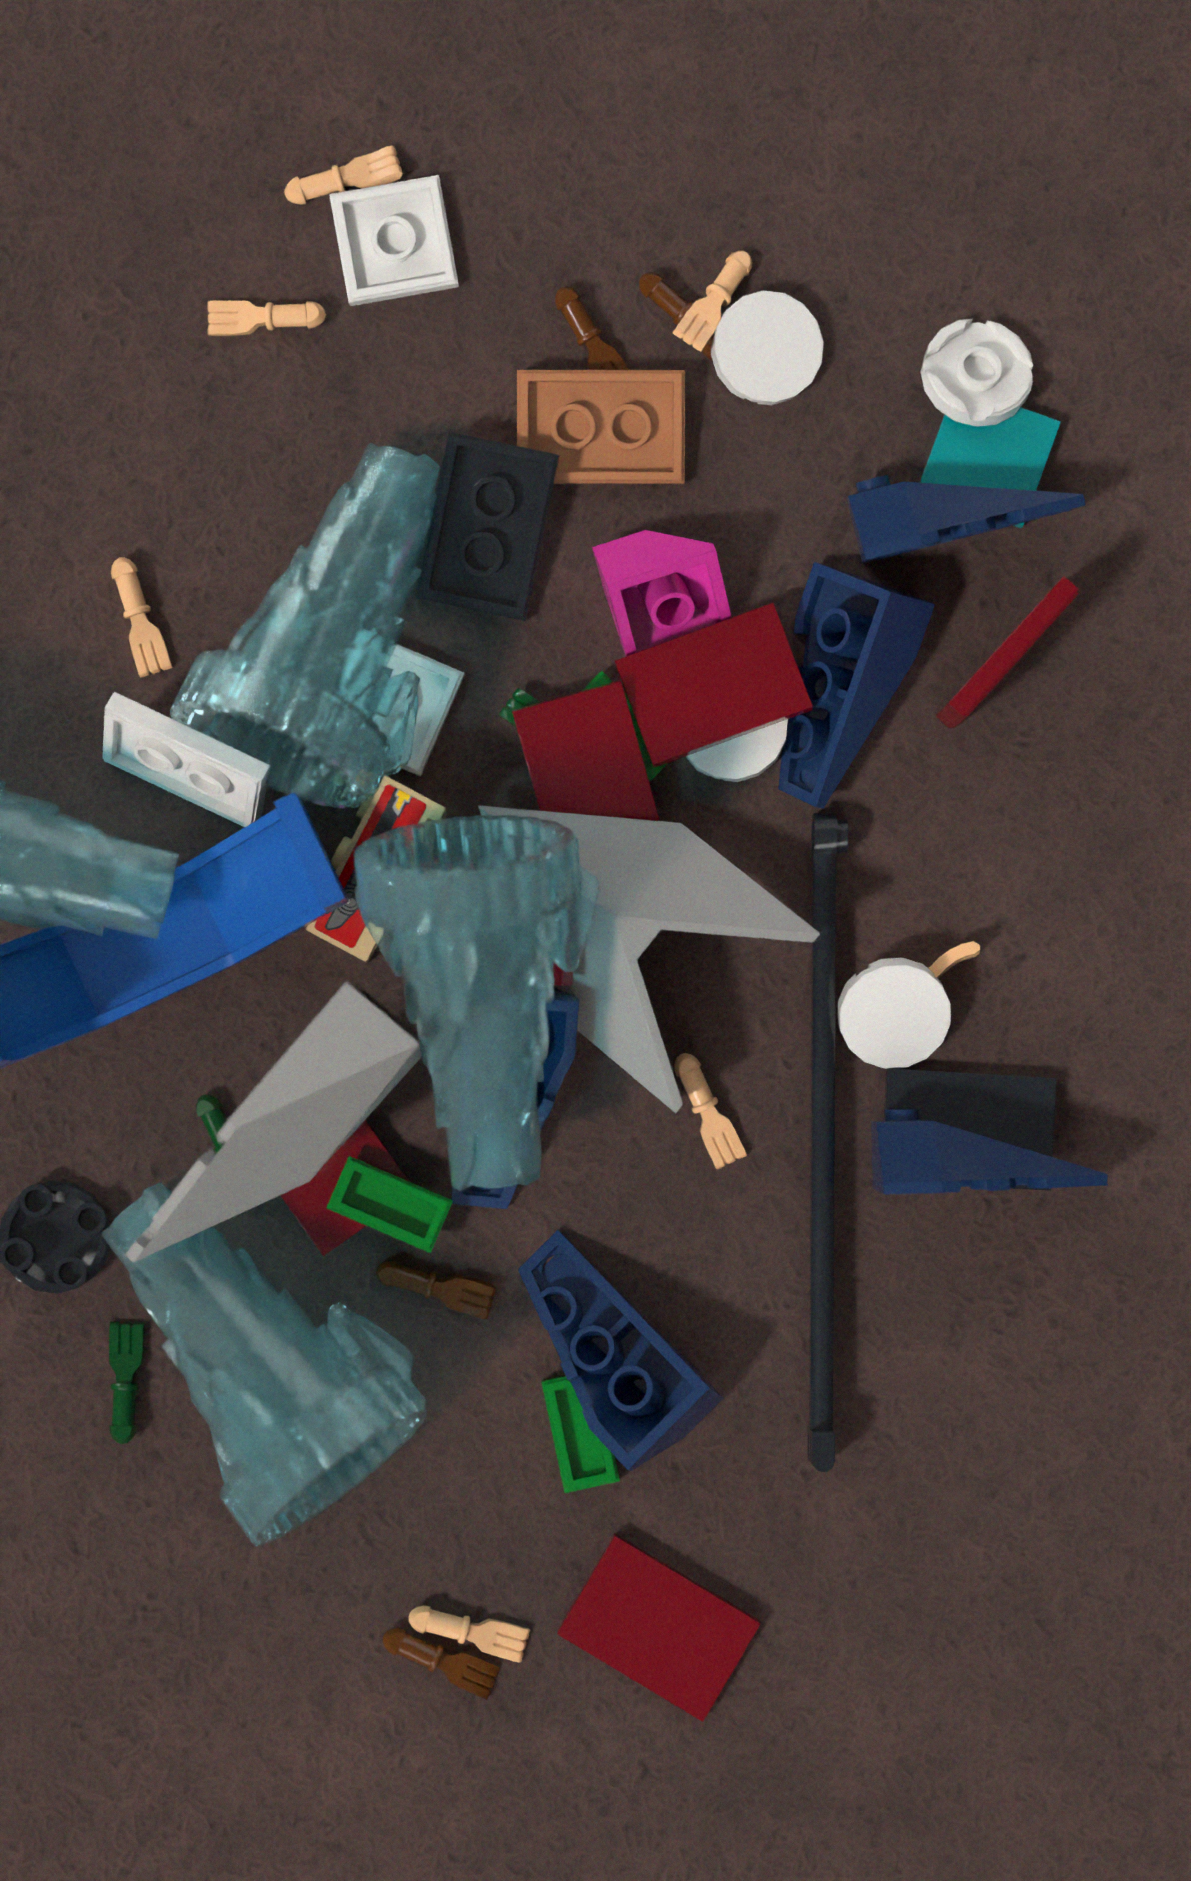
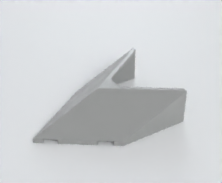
M479 806L496 860L582 871L573 984L567 986L548 985L580 998L577 1030L672 1111L677 1113L683 1103L637 962L639 956L660 930L812 943L820 933L682 823Z
M346 982L217 1134L219 1136L218 1140L224 1145L221 1150L216 1153L210 1149L196 1161L153 1217L154 1221L149 1228L133 1243L125 1256L134 1263L310 1182L426 1053V1050Z

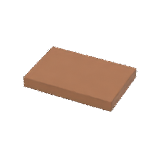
M517 370V446L560 455L554 484H684L685 370Z

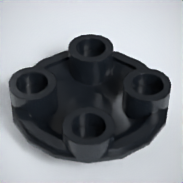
M49 1181L30 1185L12 1200L1 1219V1263L6 1269L10 1270L16 1280L35 1291L59 1294L80 1288L98 1274L109 1256L112 1232L107 1212L93 1194L74 1183Z

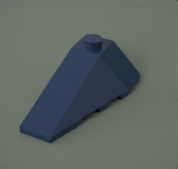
M817 562L813 563L796 613L794 634L806 635L803 667L798 666L813 708L809 712L788 720L786 742L782 748L779 790L814 807L822 809L825 807L915 661L935 604Z

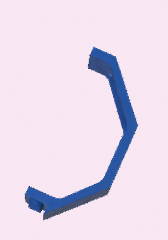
M294 792L275 801L276 809L181 866L62 922L0 944V1069L95 1032L233 967L348 903L349 899L301 797Z

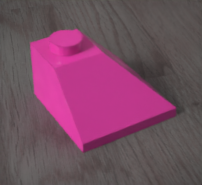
M644 530L592 547L602 586L625 656L732 618L717 552L712 543Z

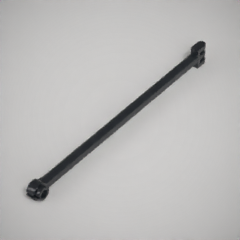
M814 813L811 829L812 927L820 935L812 943L810 1327L807 1455L814 1468L820 1472L831 1470L835 1463L833 1351L836 854L846 853L848 849V820L837 819L836 813Z

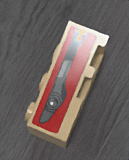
M385 775L378 789L371 787L356 814L362 820L353 838L350 839L345 836L331 860L349 902L309 924L306 928L312 934L367 963L447 816L445 807Z

